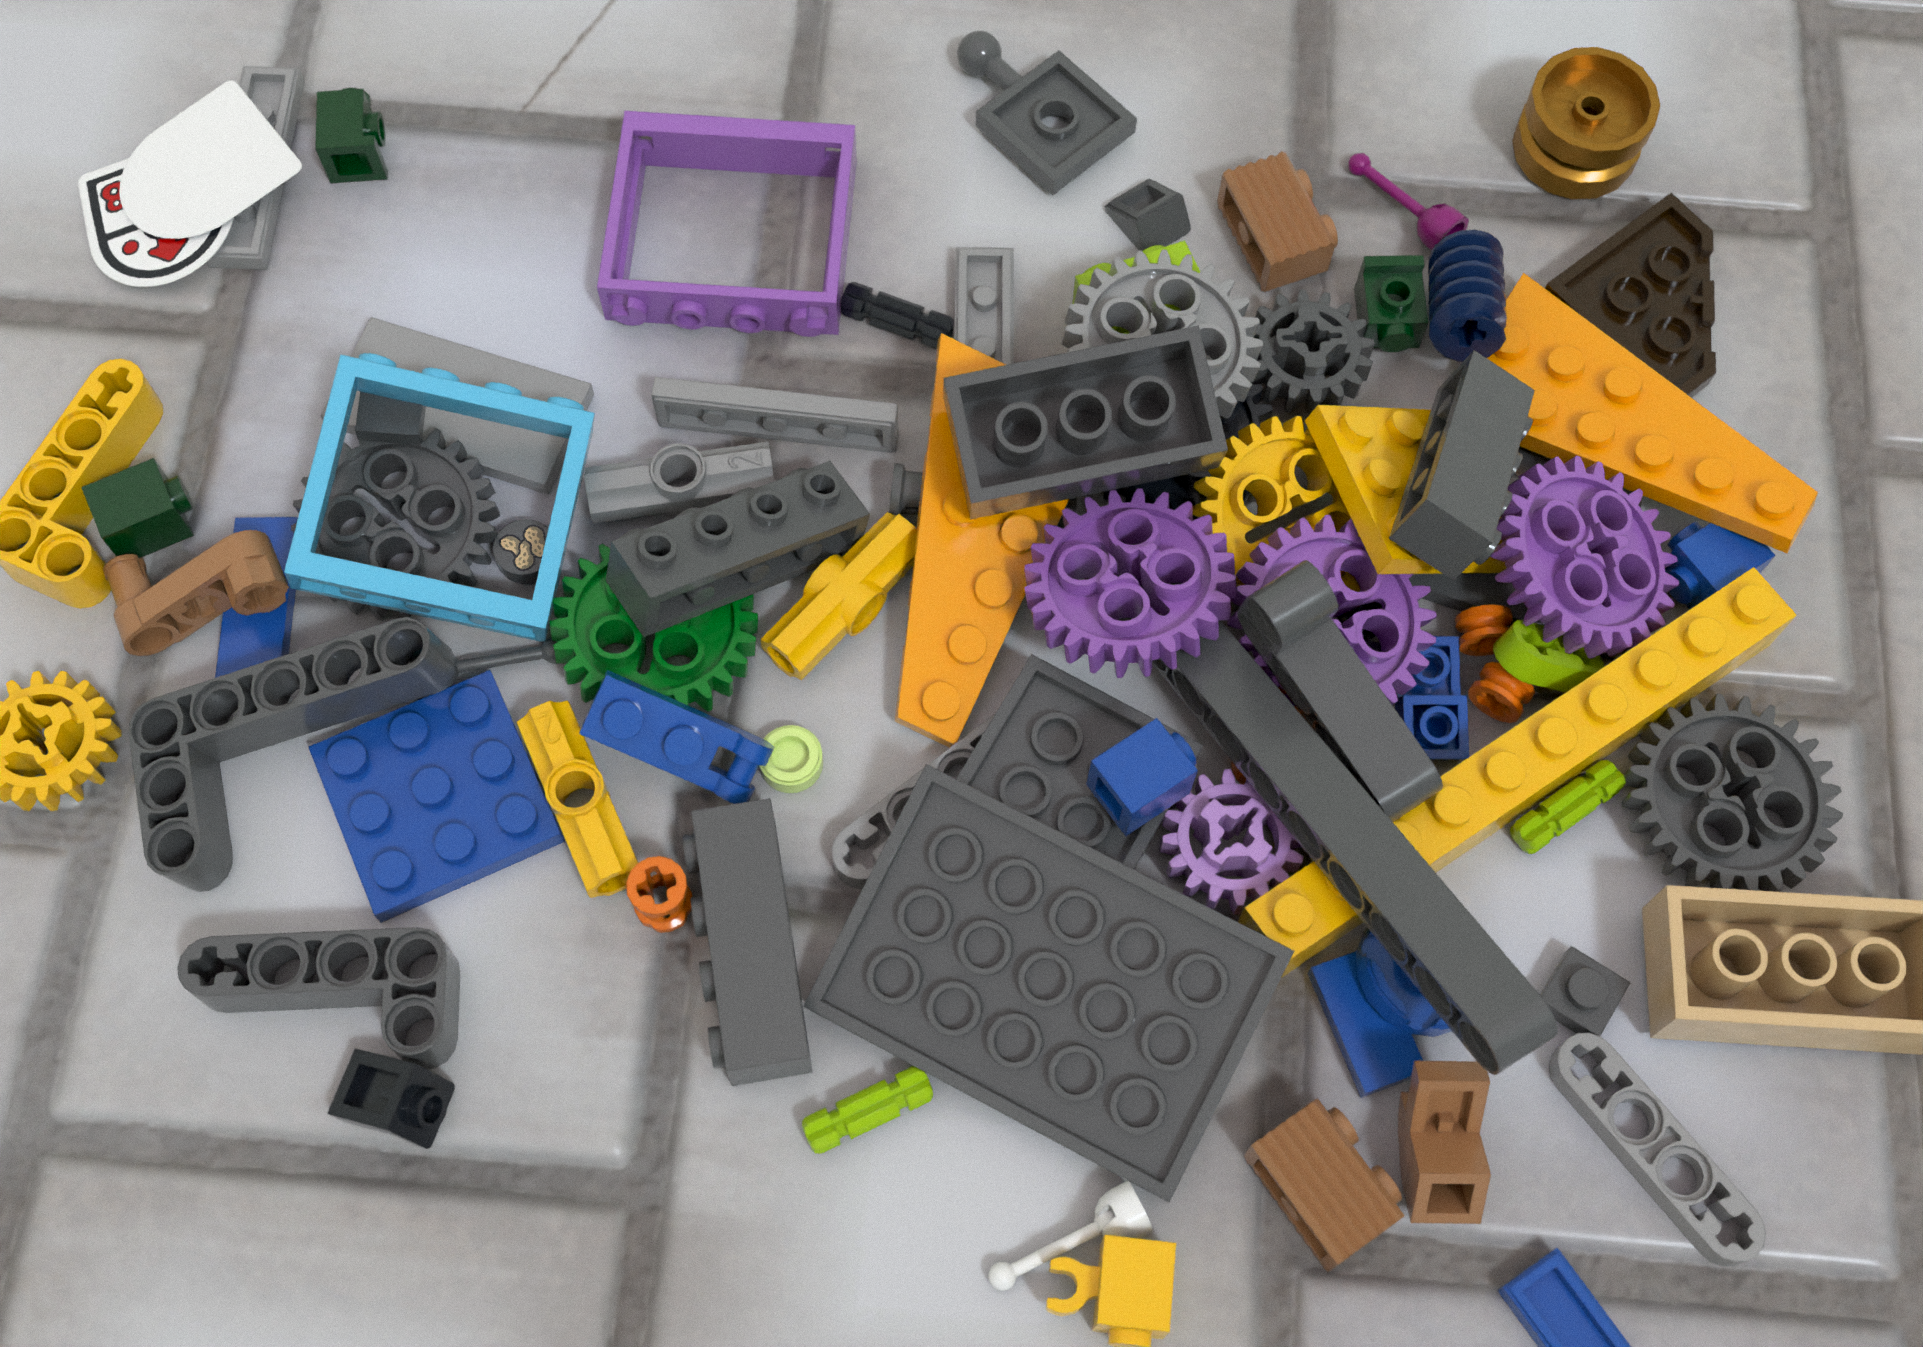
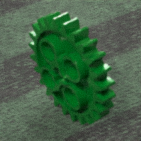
M603 543L598 546L600 563L597 565L584 558L578 560L579 576L581 579L564 576L562 585L565 597L553 599L554 617L557 619L550 621L551 638L557 642L553 645L556 664H566L563 667L565 682L567 685L582 682L580 685L581 698L585 703L594 699L607 670L688 706L695 701L707 712L713 710L712 690L730 697L733 694V679L731 675L746 678L748 674V659L746 657L755 656L756 637L752 634L758 633V614L751 612L754 607V594L656 632L650 669L647 673L640 674L639 670L647 652L646 637L642 636L606 582L610 548ZM614 643H622L630 647L621 653H609L603 650L606 646ZM676 655H683L692 659L690 663L682 666H675L666 662L668 658Z

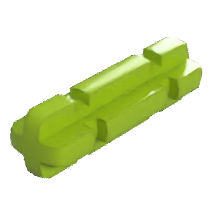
M1600 760L1586 770V774L1575 778L1540 803L1535 811L1530 810L1516 820L1514 825L1511 826L1510 835L1522 851L1527 854H1535L1550 843L1554 836H1560L1596 810L1598 805L1604 804L1618 794L1625 786L1626 781L1624 775L1617 770L1613 762Z
M911 1066L894 1074L895 1081L889 1084L884 1079L835 1102L836 1109L830 1112L825 1107L804 1117L802 1129L811 1149L815 1154H822L841 1145L840 1138L846 1135L853 1139L901 1116L900 1109L908 1107L909 1111H912L930 1102L933 1098V1088L926 1073L915 1066Z

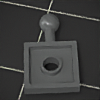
M974 31L967 34L959 43L957 58L961 68L967 74L974 77L988 76L1003 90V92L976 111V126L1052 195L1056 194L1135 133L1137 118L1060 50L1022 77L1001 59L1002 51L1000 44L992 34L985 31ZM1048 116L1064 117L1069 120L1070 124L1061 129H1053L1044 125L1042 120Z

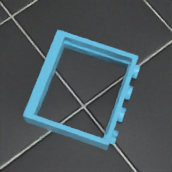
M363 353L359 355V358L340 354L284 571L290 588L545 642L553 610V599L557 593L593 434L595 413L584 411L583 405L567 398L550 397L545 402L524 397L520 390L503 383L490 382L486 383L485 387L459 382V377L442 369L424 368L422 373L397 368L395 362L377 354ZM357 391L422 404L423 406L569 439L532 600L315 553Z

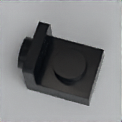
M355 1048L327 1114L343 1122L394 1135L415 1146L428 1149L432 1146L438 1129L445 1118L455 1086L452 1082L415 1063Z

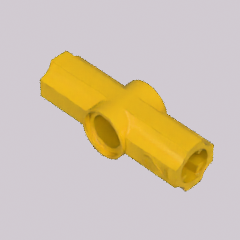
M886 512L843 557L839 554H834L817 567L803 589V597L760 639L762 649L779 669L789 677L793 676L802 680L846 634L856 636L872 623L881 611L886 601L887 593L914 566L915 526L900 514L892 515Z
M568 700L563 702L547 701L529 709L528 713L516 723L544 788L546 800L559 824L588 896L590 898L603 895L610 896L627 889L626 882L629 873L638 863V860L586 739L583 735L579 734L580 725ZM585 788L594 791L591 800L581 807L572 808L564 805L569 794L575 790Z

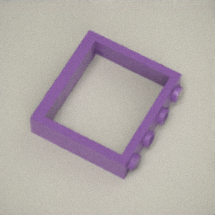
M624 111L597 283L605 320H613L630 326L643 323L675 324L684 329H699L707 326L734 328L744 333H758L762 330L794 332L805 337H815L821 334L839 335L841 319L840 302L844 290L857 166L855 125ZM641 136L652 137V139H642ZM826 148H839L841 151H828ZM646 166L834 177L835 183L823 292L629 280Z

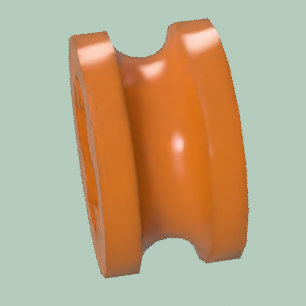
M1495 604L1481 605L1469 608L1456 615L1454 620L1455 628L1463 633L1459 637L1460 652L1471 656L1494 654V643L1507 631V626L1513 620L1510 608Z
M1498 662L1486 663L1479 673L1480 680L1474 681L1468 690L1469 699L1481 712L1491 718L1507 723L1517 722L1523 713L1522 705L1528 704L1535 694L1534 686L1518 680Z

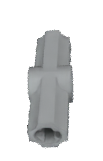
M769 441L698 451L695 447L687 444L674 443L663 447L653 458L585 467L584 474L586 495L593 524L663 513L673 519L686 509L693 507L703 508L730 498L741 489L748 487L757 488L775 481ZM679 478L693 479L688 485L682 487H672L669 485Z

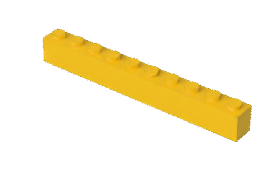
M1755 567L1751 568L1440 776L1443 783L1442 790L1393 823L1437 873L1584 773L1600 760H1603L1644 732L1651 722L1657 723L1668 708L1672 706L1678 709L1688 702L1690 698L1697 696L1769 647L1797 616L1796 613ZM1313 861L1244 907L1238 923L1294 950L1282 975L1284 977L1362 924L1363 921Z

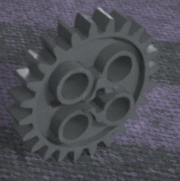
M437 428L428 435L425 441L422 439L421 445L359 440L360 446L352 449L343 442L315 553L386 569L389 561L397 554L412 553L413 559L411 563L400 572L451 583L461 580L475 586L478 581L469 567L472 563L490 565L492 560L488 552L480 544L494 542L498 533L494 526L486 522L500 517V511L496 503L487 500L496 492L489 478H480L484 470L477 457L465 460L467 452L459 440L445 448L446 440L441 430ZM394 472L407 473L404 481L397 487L391 489L381 488L383 480L389 474ZM303 477L301 480L305 488L309 477ZM360 488L366 490L395 518L401 521L407 518L416 534L424 540L426 539L428 542L439 546L440 550L435 554L429 553L397 523L390 521L386 524L377 508L354 495V492ZM303 499L293 501V506L298 513H300ZM442 507H452L455 509L452 517L445 523L439 525L428 524V518L436 509ZM355 517L365 518V523L359 531L351 535H340V529L349 519ZM297 523L291 525V530L293 533L295 532ZM329 597L334 603L340 600L338 598ZM346 600V605L356 615L366 606V604ZM370 605L371 612L376 619L383 621L389 609ZM398 611L402 618L411 617V614Z
M1716 694L1706 705V709L1696 697L1688 700L1681 709V713L1671 706L1659 718V724L1651 722L1640 736L1644 743L1638 742L1627 756L1635 765L1630 766L1623 775L1626 784L1636 788V790L1631 791L1624 798L1622 807L1641 811V815L1628 828L1632 833L1649 832L1653 839L1646 845L1642 853L1645 856H1649L1663 851L1668 859L1663 866L1662 874L1667 876L1681 867L1687 871L1686 886L1696 887L1704 879L1710 881V888L1730 889L1733 886L1734 889L1758 890L1759 888L1760 891L1780 892L1784 889L1783 884L1792 889L1807 878L1805 871L1811 873L1825 861L1821 852H1825L1837 841V837L1826 828H1831L1843 817L1842 812L1825 805L1842 792L1841 787L1822 783L1821 777L1833 767L1832 761L1813 762L1809 756L1817 747L1819 741L1814 738L1799 743L1793 737L1799 725V721L1796 719L1789 721L1783 727L1774 724L1775 706L1771 704L1759 716L1752 714L1750 699L1747 696H1743L1732 710H1729L1722 694ZM1737 750L1749 754L1756 762L1757 768L1743 763L1737 754ZM1677 767H1682L1692 772L1697 778L1699 786L1684 781L1678 774ZM1764 808L1771 809L1779 814L1785 828L1770 822L1765 815ZM1703 825L1711 826L1718 830L1724 837L1726 846L1716 844L1710 840L1704 831ZM1748 842L1755 846L1757 849L1751 848Z

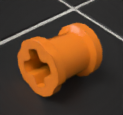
M662 856L648 857L637 863L630 871L626 882L627 896L641 924L651 927L656 932L664 933L672 932L686 923L687 917L692 911L691 898L693 895L687 885L686 875L679 864L670 858ZM652 872H657L656 875L651 876ZM665 886L668 900L661 904H655L653 889Z

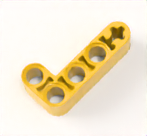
M125 359L109 360L100 364L90 374L0 500V566L16 582L68 606L79 609L93 607L101 603L111 591L103 571L106 562L91 543L82 536L93 519L82 487L128 469L163 416L161 400L139 366L132 361ZM61 493L58 497L52 499L55 495ZM27 542L22 548L16 550L21 544ZM81 565L76 572L67 575L73 568Z

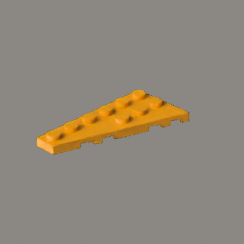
M1523 273L1506 299L1505 310L1507 312L1506 327L1504 328L1506 340L1497 352L1487 358L1535 390L1528 416L1533 419V423L1524 439L1520 442V447L1550 459L1559 457L1563 463H1566L1575 456H1580L1585 469L1597 461L1602 462L1606 480L1621 472L1624 475L1623 488L1633 492L1640 488L1643 491L1642 496L1788 554L1814 507L1818 492Z

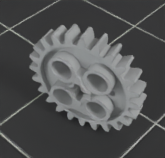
M1163 249L1157 263L1150 264L1143 251L1139 250L1136 252L1131 268L1118 256L1113 258L1109 274L1096 268L1093 271L1089 286L1080 284L1075 297V304L1069 305L1065 319L1067 326H1065L1061 345L1069 348L1067 352L1199 325L1205 354L1213 359L1207 360L1219 413L1228 419L1232 415L1237 401L1244 402L1252 386L1251 382L1254 381L1261 365L1257 358L1263 347V341L1254 338L1260 324L1259 318L1243 317L1250 299L1248 297H1240L1231 300L1229 297L1235 281L1232 278L1219 284L1211 281L1215 266L1212 264L1206 266L1200 273L1193 271L1192 255L1189 254L1182 259L1179 266L1171 265L1170 256L1167 250ZM1164 304L1175 305L1182 311L1172 310ZM1111 327H1122L1128 330L1130 333H1119L1113 330Z

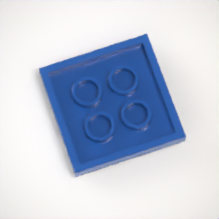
M491 670L308 747L374 916L380 923L565 842Z

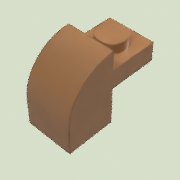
M1414 1061L1409 1092L1400 1093L1398 1110L1400 1172L1410 1223L1481 1224L1491 1177L1480 1135L1490 1079L1488 1072L1477 1061Z

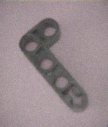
M1303 560L1246 597L1237 611L1239 622L1248 639L1303 718L1389 819L1395 822L1441 791L1443 788L1442 779L1428 755L1331 619L1339 607L1332 588L1312 563Z
M409 927L209 936L198 939L190 944L180 956L177 966L178 979L184 989L216 1012L239 1013L382 1006V1037L388 1047L400 1059L430 1070L438 1068L447 1062L455 1051L459 1022L461 975L459 962L441 937L430 929ZM426 954H437V963L431 973L422 978H409L410 967L417 958ZM358 957H369L368 967L362 976L353 981H342L343 970L350 961ZM300 960L299 970L294 978L287 983L275 985L274 979L278 969L288 961ZM227 965L234 972H223L224 966ZM211 978H214V985L209 983ZM424 1019L434 1020V1030L427 1041L417 1046H406L407 1032L413 1024Z

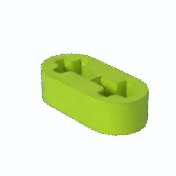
M1523 620L1514 622L1493 645L1496 659L1512 676L1527 684L1562 692L1569 691L1604 667L1600 655L1588 658L1584 647L1568 654L1564 649L1563 635L1546 643L1543 641L1544 625L1533 623L1526 627Z

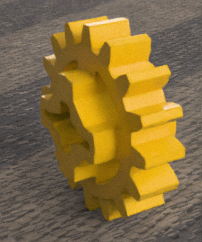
M35 671L30 679V687L24 689L15 681H8L6 686L9 697L3 702L0 701V800L5 803L11 799L22 810L29 812L37 799L48 810H58L60 795L68 793L77 802L82 801L84 794L81 785L86 780L100 785L105 781L103 775L97 770L101 762H117L119 755L106 744V742L122 736L121 729L110 719L116 713L114 708L103 696L99 697L100 693L90 682L84 679L77 683L65 671H60L52 684L40 671Z

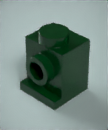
M358 88L317 92L315 149L330 184L388 180V169L379 148L384 147L386 143L384 121L380 112H372L370 95L364 89Z
M1423 255L1364 256L1354 287L1357 319H1365L1368 323L1363 338L1374 339L1375 345L1373 349H1381L1385 352H1401L1409 348H1419L1429 323L1422 274L1425 266Z

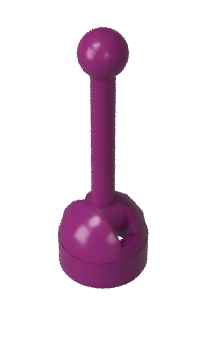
M1356 153L1350 157L1348 168L1353 175H1364L1418 217L1417 235L1429 250L1432 251L1434 246L1444 237L1467 229L1468 218L1454 207L1447 204H1437L1426 209L1371 166L1370 158L1366 154Z

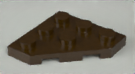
M1673 193L1660 200L1546 284V290L1691 398L1708 386L1716 374V352H1712L1711 327L1715 322L1714 280H1710V256L1714 251L1713 230Z

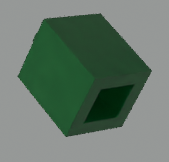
M154 458L82 487L100 536L116 557L124 554L138 555V558H141L194 536L185 515L186 512L194 509V505L184 483L178 475L168 479Z

